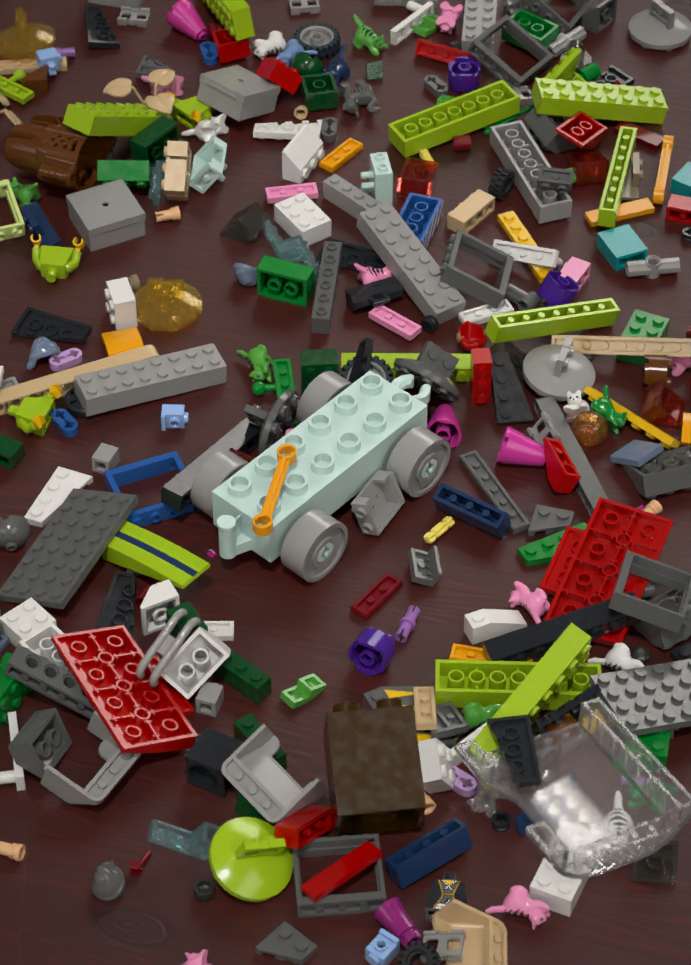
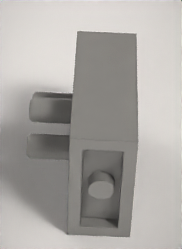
M377 470L351 503V510L355 513L363 534L379 536L405 503L394 472Z

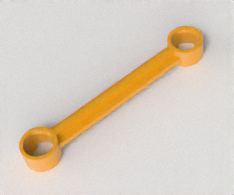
M664 135L652 204L663 205L674 136Z
M282 444L277 448L278 464L261 513L253 518V532L258 536H268L273 531L272 515L289 466L297 461V450L291 444Z

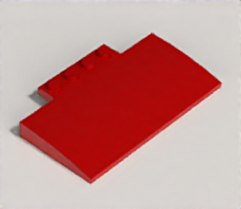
M599 497L584 531L567 525L539 586L545 593L555 596L544 621L611 599L627 550L658 561L673 527L674 520ZM629 573L623 593L633 591L637 598L642 599L649 579ZM630 625L616 632L603 634L599 638H591V642L614 646L615 643H623Z
M125 625L53 635L51 637L54 646L123 753H160L193 747L198 735L186 717L193 716L194 708L188 699L161 675L158 678V686H150V676L161 660L158 655H155L146 667L144 678L140 679L137 677L136 669L144 654Z

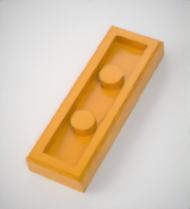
M352 138L347 139L319 162V167L333 173L361 151L363 143Z

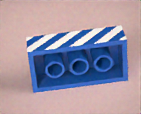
M410 192L399 213L426 249L442 217L443 199Z

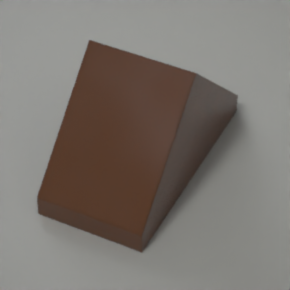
M43 65L22 78V86L34 91V93H48V66Z

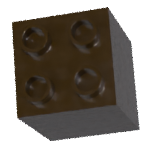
M399 698L379 700L376 702V708L359 710V704L356 702H343L334 705L333 712L326 713L323 733L334 837L420 829L426 809L414 706H402V700Z

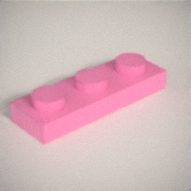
M316 182L265 188L268 204L281 202L302 192L310 199L318 198Z
M384 305L377 306L369 312L370 319L409 341L422 332V326Z

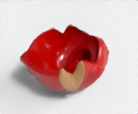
M466 321L458 329L456 335L457 342L466 351L471 352L473 348H483L487 343V334L479 324Z

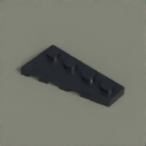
M508 352L491 353V380L497 425L534 423V417Z

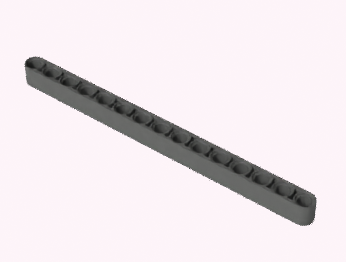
M551 395L534 399L533 405L538 419L542 417L540 414L542 411L548 413L555 425L554 427L562 436L558 440L563 444L581 476L575 489L591 517L599 497L608 499L555 398ZM542 421L541 424L545 428L546 424ZM649 580L642 599L655 596L653 581Z

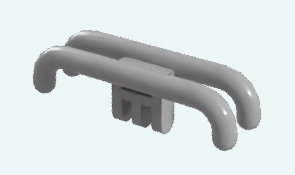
M181 608L172 615L137 666L136 675L142 679L145 676L144 671L155 654L158 652L162 656V659L150 676L149 683L151 687L158 686V678L191 630L201 624L200 618L193 617L185 624L176 639L169 635L178 621L188 615L186 609Z

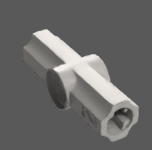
M576 27L567 34L560 33L556 40L545 48L555 55L553 57L555 58L564 51L569 52L572 47L575 48L577 43L586 38L587 33L583 27Z
M651 255L646 260L625 262L627 277L645 275L649 279H656L660 274L679 273L681 268L679 257L660 259L658 256Z

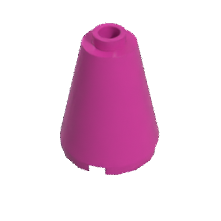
M180 0L172 6L173 10L171 13L168 11L166 21L170 26L198 42L207 38L208 29L190 0Z
M447 404L438 406L427 424V429L448 441L450 448L457 447L462 438V431L454 409Z
M507 426L496 462L543 467L544 463L546 464L544 446Z

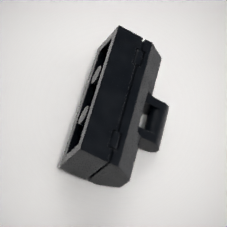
M394 276L345 290L346 305L352 312L370 306L374 308L388 304L390 300L402 297L403 289L400 282Z

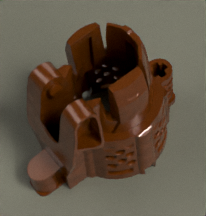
M34 115L31 117V123L15 125L10 131V135L17 137H7L4 146V157L7 162L22 172L37 175L40 181L78 192L94 186L97 181V160H105L109 156V151L116 145V136H88L63 124L64 116ZM90 170H92V171H93V172H92V175H91L90 179L88 180L87 177H88V175H89V173H90Z

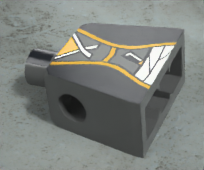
M446 872L443 874V880H433L425 906V921H432V915L453 899L467 904L465 883L463 881H456V874Z

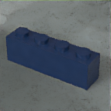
M444 483L440 484L432 497L436 509L501 539L511 525L507 512Z
M454 817L385 858L390 880L403 889L473 847L468 826Z

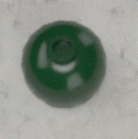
M297 52L292 59L291 67L298 70V75L300 76L321 74L324 69L323 63L317 57H314V59L309 57L310 54L307 52Z

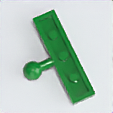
M290 358L272 360L275 384H264L261 381H257L252 385V392L255 395L262 396L265 392L276 391L277 399L287 390L295 391Z

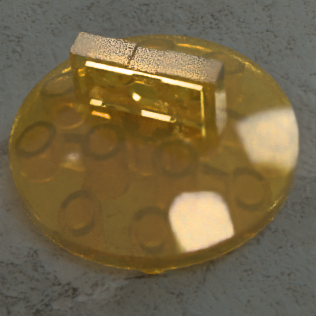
M16 7L15 25L0 31V56L11 58L13 61H18L21 58L34 59L36 58L37 50L53 47L56 41L55 30L47 24L28 22L27 13L23 11V7Z
M148 277L147 284L139 288L134 294L137 322L151 331L175 332L177 329L184 328L196 321L202 311V297L192 285L183 282V279Z

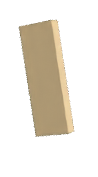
M413 687L416 730H437L434 687Z

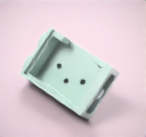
M213 135L194 155L189 186L203 194L216 180L220 182L225 180L223 170L227 168V165L224 163L227 143Z
M387 152L371 153L370 171L360 173L361 179L370 178V182L362 183L360 190L370 193L371 197L380 203L389 201L392 205L393 172Z

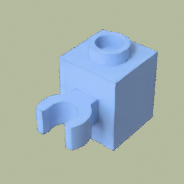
M55 47L36 51L38 67L47 65L49 75H57L55 70L60 69L59 63L62 62V59Z

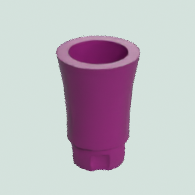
M398 897L385 901L375 911L374 918L390 934L400 939V944L404 949H406L404 947L406 944L412 946V941L418 943V940L422 939L417 926L405 911Z

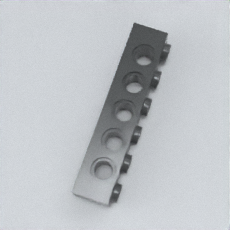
M324 241L311 318L312 333L330 334L342 262V242Z
M18 644L3 674L91 719L95 708L88 697H85L86 694L72 672L68 671L65 667L51 662L48 658L32 652L29 648Z

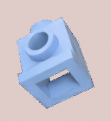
M162 404V431H166V428H185V423L189 421V413L185 412V405Z
M381 928L379 934L365 948V959L371 965H389L399 953L400 939Z

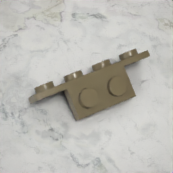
M632 152V161L622 200H639V180L643 179V160L639 159V152Z

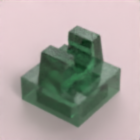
M382 61L365 63L367 79L384 77Z

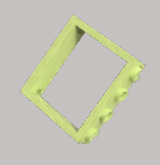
M1 180L0 198H7L15 220L14 224L0 227V241L25 236V223L9 180Z

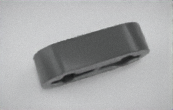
M428 75L424 78V87L435 97L439 98L442 94L448 95V85L435 75Z
M326 117L322 121L321 136L324 142L331 143L336 140L337 119L334 117Z

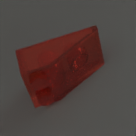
M565 152L568 167L573 168L577 184L585 185L587 182L603 184L607 180L609 160L600 152Z
M407 157L398 176L396 196L407 199L411 192L432 197L441 163Z

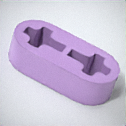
M70 348L52 355L49 358L50 369L60 372L79 365L83 360L82 351L78 348Z
M451 765V769L454 770L456 781L453 782L454 789L452 790L464 797L473 796L477 788L476 779L460 768Z

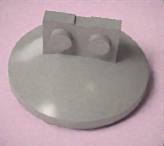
M650 0V8L635 14L629 22L628 30L632 40L645 49L672 51L674 48L684 46L691 38V22L689 19L666 6L661 0Z
M566 336L563 345L549 344L539 346L526 355L522 365V374L526 383L537 395L544 397L552 395L557 402H563L568 399V391L576 393L577 390H580L581 397L586 395L583 392L586 386L593 387L596 376L595 369L586 356L575 350L574 346H571L573 338Z

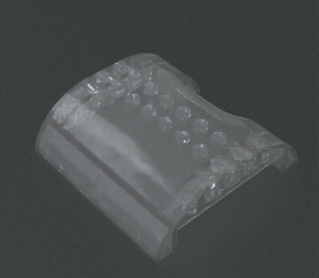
M599 697L581 703L577 723L534 737L541 786L519 788L500 749L485 753L474 739L454 746L457 756L484 788L509 799L530 818L534 824L525 828L527 837L556 872L564 877L571 879L590 878L641 860L666 845L691 818V794Z

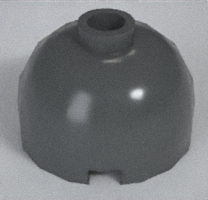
M8 515V519L4 520L0 517V547L7 551H14L24 545L30 533L27 519L18 515Z

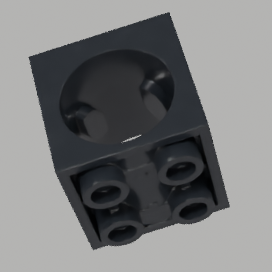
M206 727L202 734H198L193 747L189 748L185 753L187 783L225 799L233 784L222 774V764L244 742Z

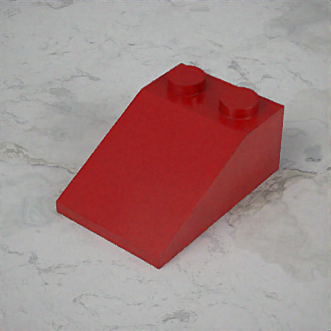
M580 111L558 126L555 132L582 149L593 150L602 143L608 128Z

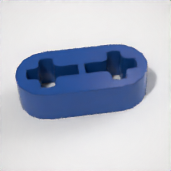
M209 41L201 43L200 54L203 63L208 66L217 64L218 57L214 44Z
M60 408L52 412L53 425L65 437H74L78 434V423L67 410Z

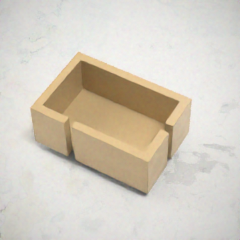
M168 141L167 146H164L166 163H163L162 171L165 179L161 181V189L163 194L166 195L167 200L188 201L192 151L189 143L186 141Z

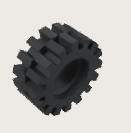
M500 166L494 171V175L491 176L488 193L495 198L505 200L508 197V193L511 192V188H513L512 184L515 182V173Z
M419 940L418 943L412 941V946L406 944L404 946L406 948L405 952L401 950L400 954L402 957H398L397 960L400 963L399 965H412V961L416 956L424 955L427 958V965H442V961L439 959L440 955L429 943Z

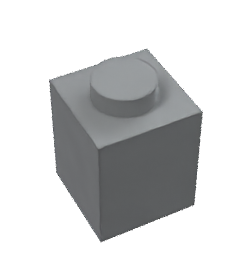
M101 443L91 457L93 471L104 474V471L116 468L120 462L119 448Z
M205 681L195 699L196 712L216 717L224 700V686Z

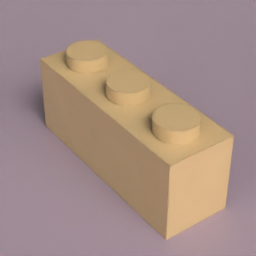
M480 189L470 194L466 200L448 213L447 228L454 232L460 229L468 233L494 211L495 197Z

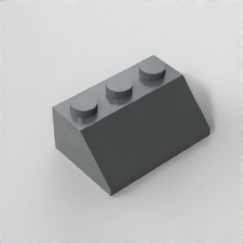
M535 107L525 116L524 120L527 122V128L535 133L534 137L542 142L541 146L546 151L550 150L556 154L578 147L555 132V129L562 124L556 116L537 114Z
M52 708L35 711L8 745V748L17 765L42 779L46 767L50 765L54 768L73 742L57 709Z

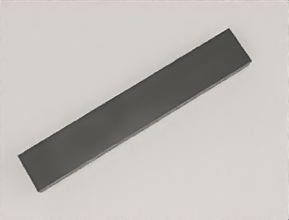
M474 450L459 455L460 463L490 504L508 513L511 521L509 526L511 533L516 534L529 529V521L479 453Z

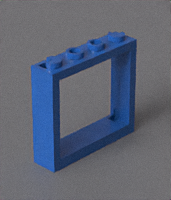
M177 451L104 471L105 485L109 492L121 493L118 488L119 486L174 470L179 473L185 466ZM191 502L179 512L164 503H159L132 511L125 521L143 527L200 509Z

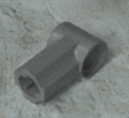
M507 285L505 298L517 304L520 311L534 309L540 304V298L535 292L530 291L527 293L515 285Z

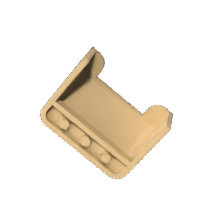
M453 899L432 915L433 930H437V933L444 931L450 933V930H464L466 933L462 951L463 962H449L447 960L446 965H507V929L500 920L456 899ZM449 940L447 950H458L460 940Z

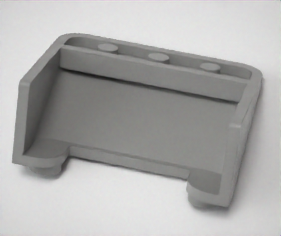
M262 724L224 761L221 770L222 774L268 822L278 823L320 799L328 789L318 778L302 788L273 758L279 752L280 741L265 724Z

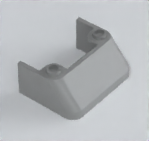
M96 710L92 714L87 730L103 740L98 748V753L102 759L107 761L84 789L50 765L46 767L40 783L69 804H101L141 756V753H123Z

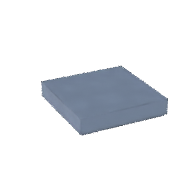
M634 439L610 455V459L613 463L641 467L664 450L663 444Z

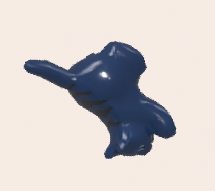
M346 44L342 45L337 57L329 61L327 70H323V73H333L337 88L340 79H348L351 73L348 63L344 60Z

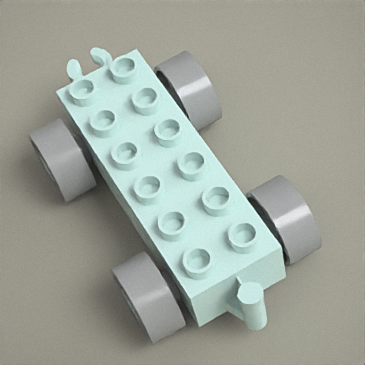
M326 371L318 375L302 394L296 413L299 425L251 462H247L230 450H222L212 455L196 474L191 487L190 497L193 505L212 517L213 524L218 527L220 556L224 559H232L238 554L252 550L271 563L281 555L282 564L306 581L316 582L325 577L340 560L348 540L347 527L330 515L359 493L377 470L393 471L400 489L412 497H421L428 493L437 484L446 470L451 453L450 444L427 429V404L430 401L431 386L424 384L417 395L411 396L403 390L414 387V375L412 374L402 375L390 383L380 375L368 371L352 383L334 371ZM282 444H291L297 450V461L289 466L272 515L273 531L268 536H258L253 532V518L261 513L278 464L277 448Z

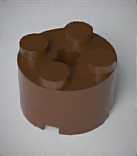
M644 354V358L648 360L644 362L643 383L647 384V387H643V391L666 392L671 387V377H667V370H671V359L667 358V355Z

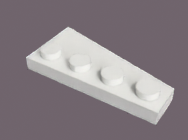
M323 119L317 120V123H309V120H305L301 124H293L292 121L285 122L282 125H278L277 122L257 123L254 126L253 137L259 139L292 140L303 125L308 124L320 138Z
M58 466L24 517L29 524L42 528L51 520L72 489H82L86 485H90L93 482V476Z

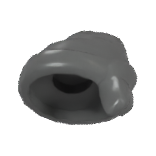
M114 861L103 862L96 868L92 879L91 887L93 894L102 901H113L120 897L125 890L126 879L124 873L115 865Z

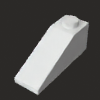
M481 609L464 615V632L472 645L527 627V623L518 610Z

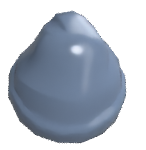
M243 263L233 264L232 269L235 276L243 286L252 287L257 284V268Z
M46 337L36 338L33 341L28 357L27 370H32L35 367L37 359L60 353V347Z

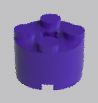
M466 56L457 57L452 63L450 61L448 65V85L451 87V90L455 93L477 90L481 77L480 62H475L473 58Z
M557 270L549 271L536 292L538 296L547 301L549 307L571 304L579 291V285L567 275L565 278L561 276L562 272Z
M370 626L366 627L348 650L350 662L353 660L356 664L355 668L363 674L374 676L377 673H382L395 655L394 638L392 635L385 634L378 629Z

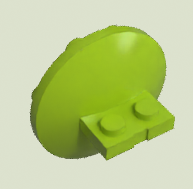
M572 47L545 78L587 82L575 71L580 61L582 49Z
M253 817L235 818L223 824L210 842L208 859L214 878L223 889L239 899L250 902L269 900L278 895L290 881L293 872L292 852L290 848H285L284 838L276 839L274 836L275 827L271 824Z

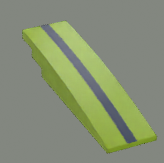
M128 521L123 523L102 553L103 560L160 581L169 579L173 586L182 589L211 567L210 563L182 547Z

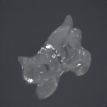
M478 770L477 794L474 798L467 800V804L471 805L472 811L479 813L485 811L486 816L492 818V815L496 812L495 801L496 799H505L507 797V787L505 784L498 783L499 776L496 771L492 770L488 773H483Z

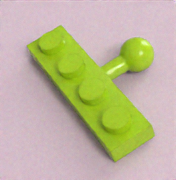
M16 69L13 76L9 79L0 75L1 94L23 105L35 97L34 91L15 83L17 81L22 82L21 79L26 76L23 69Z

